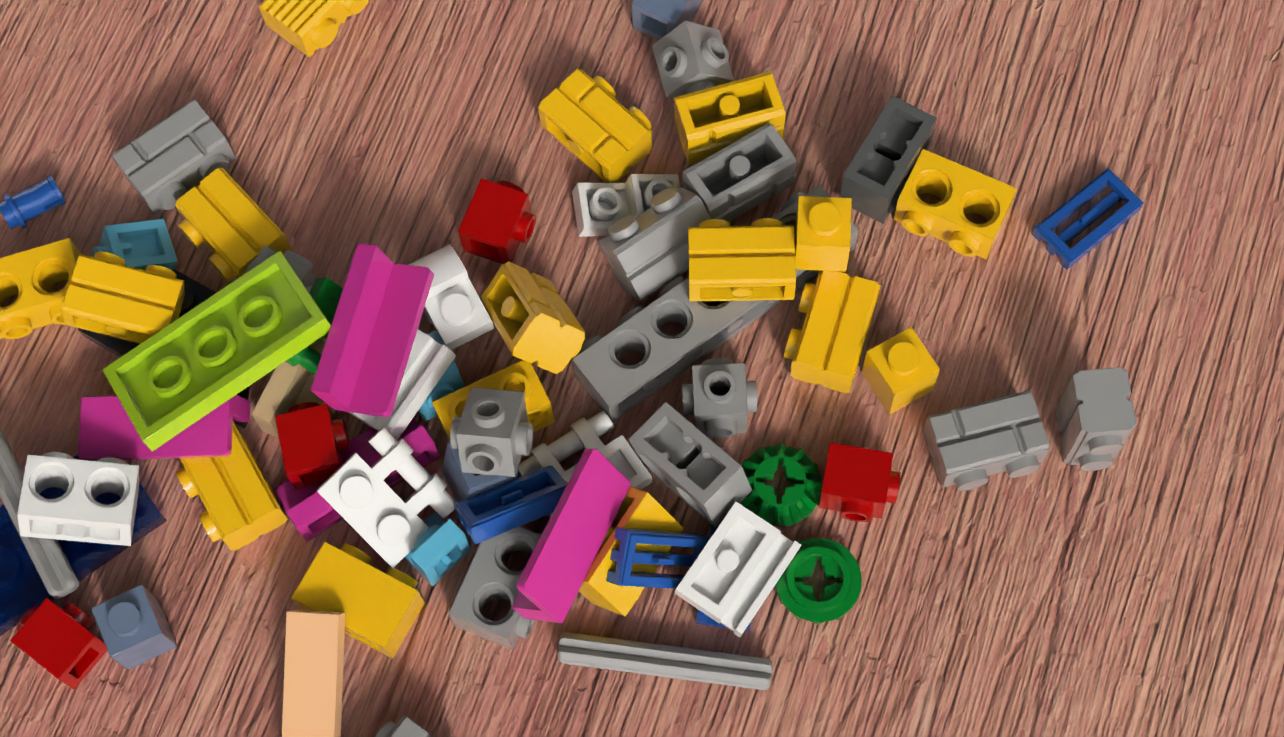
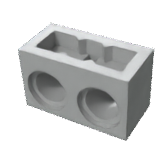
M667 402L629 438L633 449L643 465L715 528L723 521L734 503L738 502L740 504L752 491L742 466Z
M516 527L480 543L448 614L455 627L514 650L519 637L527 639L536 620L524 619L512 608L519 593L517 582L523 570L511 571L505 567V562L509 555L516 551H526L532 555L541 535L522 527ZM495 599H504L511 603V609L503 619L491 621L483 617L484 609L489 602Z

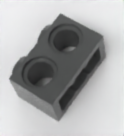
M891 96L843 174L840 198H852L853 209L884 224L897 203L922 149L928 151L931 146L937 118Z

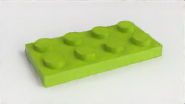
M278 251L102 370L140 438L153 452L330 331L331 324L281 251Z

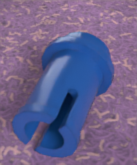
M49 175L46 179L12 196H9L8 192L4 193L5 199L0 201V211L11 230L18 226L25 229L27 228L26 222L60 205H64L66 202L52 176Z

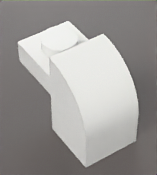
M450 244L409 264L412 266L428 267L434 274L423 312L429 323H433L446 347L453 350L494 329L488 312L469 280L466 268Z

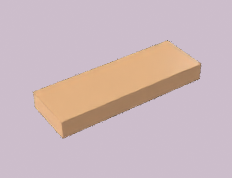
M286 611L282 737H341L345 639L344 612Z

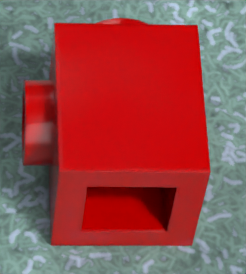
M480 179L458 230L464 252L501 264H505L508 261L512 262L520 242L528 243L535 227L536 215L532 214L528 194L524 193L522 188L509 181L499 180L494 183Z
M316 402L299 403L290 407L288 413L275 415L286 476L296 490L323 484L344 464L342 451L350 449L347 427L343 418L335 419L327 403L322 405Z
M830 442L819 508L839 511L842 518L855 522H869L872 517L882 519L886 502L896 504L901 472L891 471L894 453Z
M48 598L40 606L32 607L23 615L17 625L18 632L10 640L54 677L73 690L107 652L105 643L88 630L94 622L93 619L70 601L61 609Z

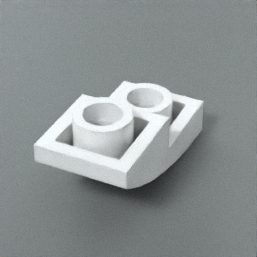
M631 174L625 183L577 182L572 195L578 236H608V228L615 221L629 215L637 217L652 207L650 201L656 194L668 188L679 189L678 174Z

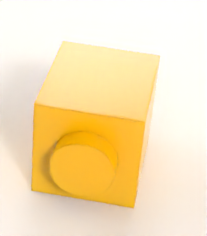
M798 197L795 235L796 269L846 272L851 242L852 198Z
M911 326L866 351L862 374L890 415L932 392L940 369Z

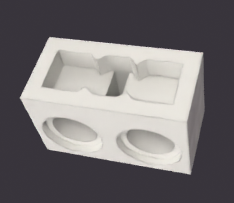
M48 452L42 456L27 455L17 512L20 536L131 546L139 493V465H129L122 459L111 457L101 458L98 461L78 460L60 452ZM51 487L61 488L66 491L64 495L56 499H46L39 495L42 491ZM103 493H115L121 497L118 502L109 505L101 504L95 500L97 496Z

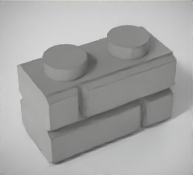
M195 99L111 155L125 178L154 215L162 209L171 210L176 208V200L194 186L199 185L200 181L215 169L223 168L227 172L230 163L236 159L225 136Z
M767 123L683 171V188L698 195L711 219H721L730 222L770 199L772 193L779 194L794 185L797 160L774 126Z
M682 187L679 189L668 188L659 192L650 201L652 207L637 217L629 215L615 221L608 228L609 235L598 242L621 287L639 301H642L689 269L688 227H699L701 222L711 219L698 195Z
M1121 367L1077 371L1072 376L1055 410L1059 433L1063 434L1060 443L1064 463L1069 464V466L1080 465L1081 470L1084 471L1102 470L1113 465L1112 460L1123 449L1124 444L1137 425L1133 401L1128 400L1131 395L1127 370Z
M1030 390L930 415L927 417L923 429L940 486L943 488L956 484L959 491L980 487L989 481L987 476L1005 471L1008 472L1010 478L1033 473L1040 468L1039 462L1044 461L1050 449L1042 421L1039 419V412Z

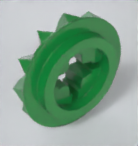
M782 442L765 448L760 446L754 454L743 461L742 468L752 491L744 498L741 504L772 526L783 527L796 524L808 517L816 508L822 490L821 477L817 463H814L802 448L795 449L786 446ZM778 466H783L786 480L795 483V486L786 487L785 494L782 495L781 504L776 503L777 495H774L773 486L765 485L764 483L765 480H772Z
M811 538L798 542L801 544L800 549L776 583L780 603L796 619H804L817 625L832 620H840L856 604L861 591L862 577L856 559L844 546L829 539ZM816 561H820V569L823 570L824 578L833 579V582H842L825 586L820 602L816 601V595H813L812 586L803 585V582H795L811 578Z

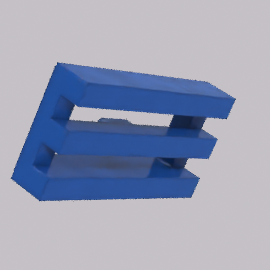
M1107 168L1034 227L1032 235L1038 241L1042 239L1047 244V251L1052 256L1057 254L1061 258L1060 264L1068 270L1139 212L1144 202ZM1109 186L1113 190L1112 193L1059 236L1053 232L1057 226L1104 188ZM1123 200L1126 203L1070 249L1067 246L1070 241L1118 202Z
M549 465L458 502L454 507L461 525H464L468 535H471L473 542L478 544L553 513L568 483L553 465Z
M616 527L614 538L621 540L620 549H612L610 560L617 562L615 571L608 570L606 581L618 586L676 589L685 575L631 572L632 564L689 566L691 568L710 537L698 533ZM636 543L694 547L693 554L638 551L635 548Z

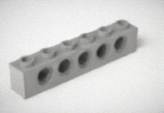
M818 185L807 194L801 191L790 197L781 207V212L772 219L781 221L782 225H794V233L796 235L798 197H830L821 185ZM852 221L849 253L855 250L858 228ZM796 269L795 292L805 286L806 282L816 278L820 270ZM678 277L661 290L659 298L644 309L642 306H637L628 311L619 320L618 327L603 338L600 335L594 336L583 343L579 353L572 359L575 377L613 423L784 300L725 301L718 306H709L702 301L689 302V277L687 279ZM667 322H678L685 327L682 333L675 336L666 335L659 329ZM627 351H637L644 356L641 362L631 366L624 365L617 360L621 354Z

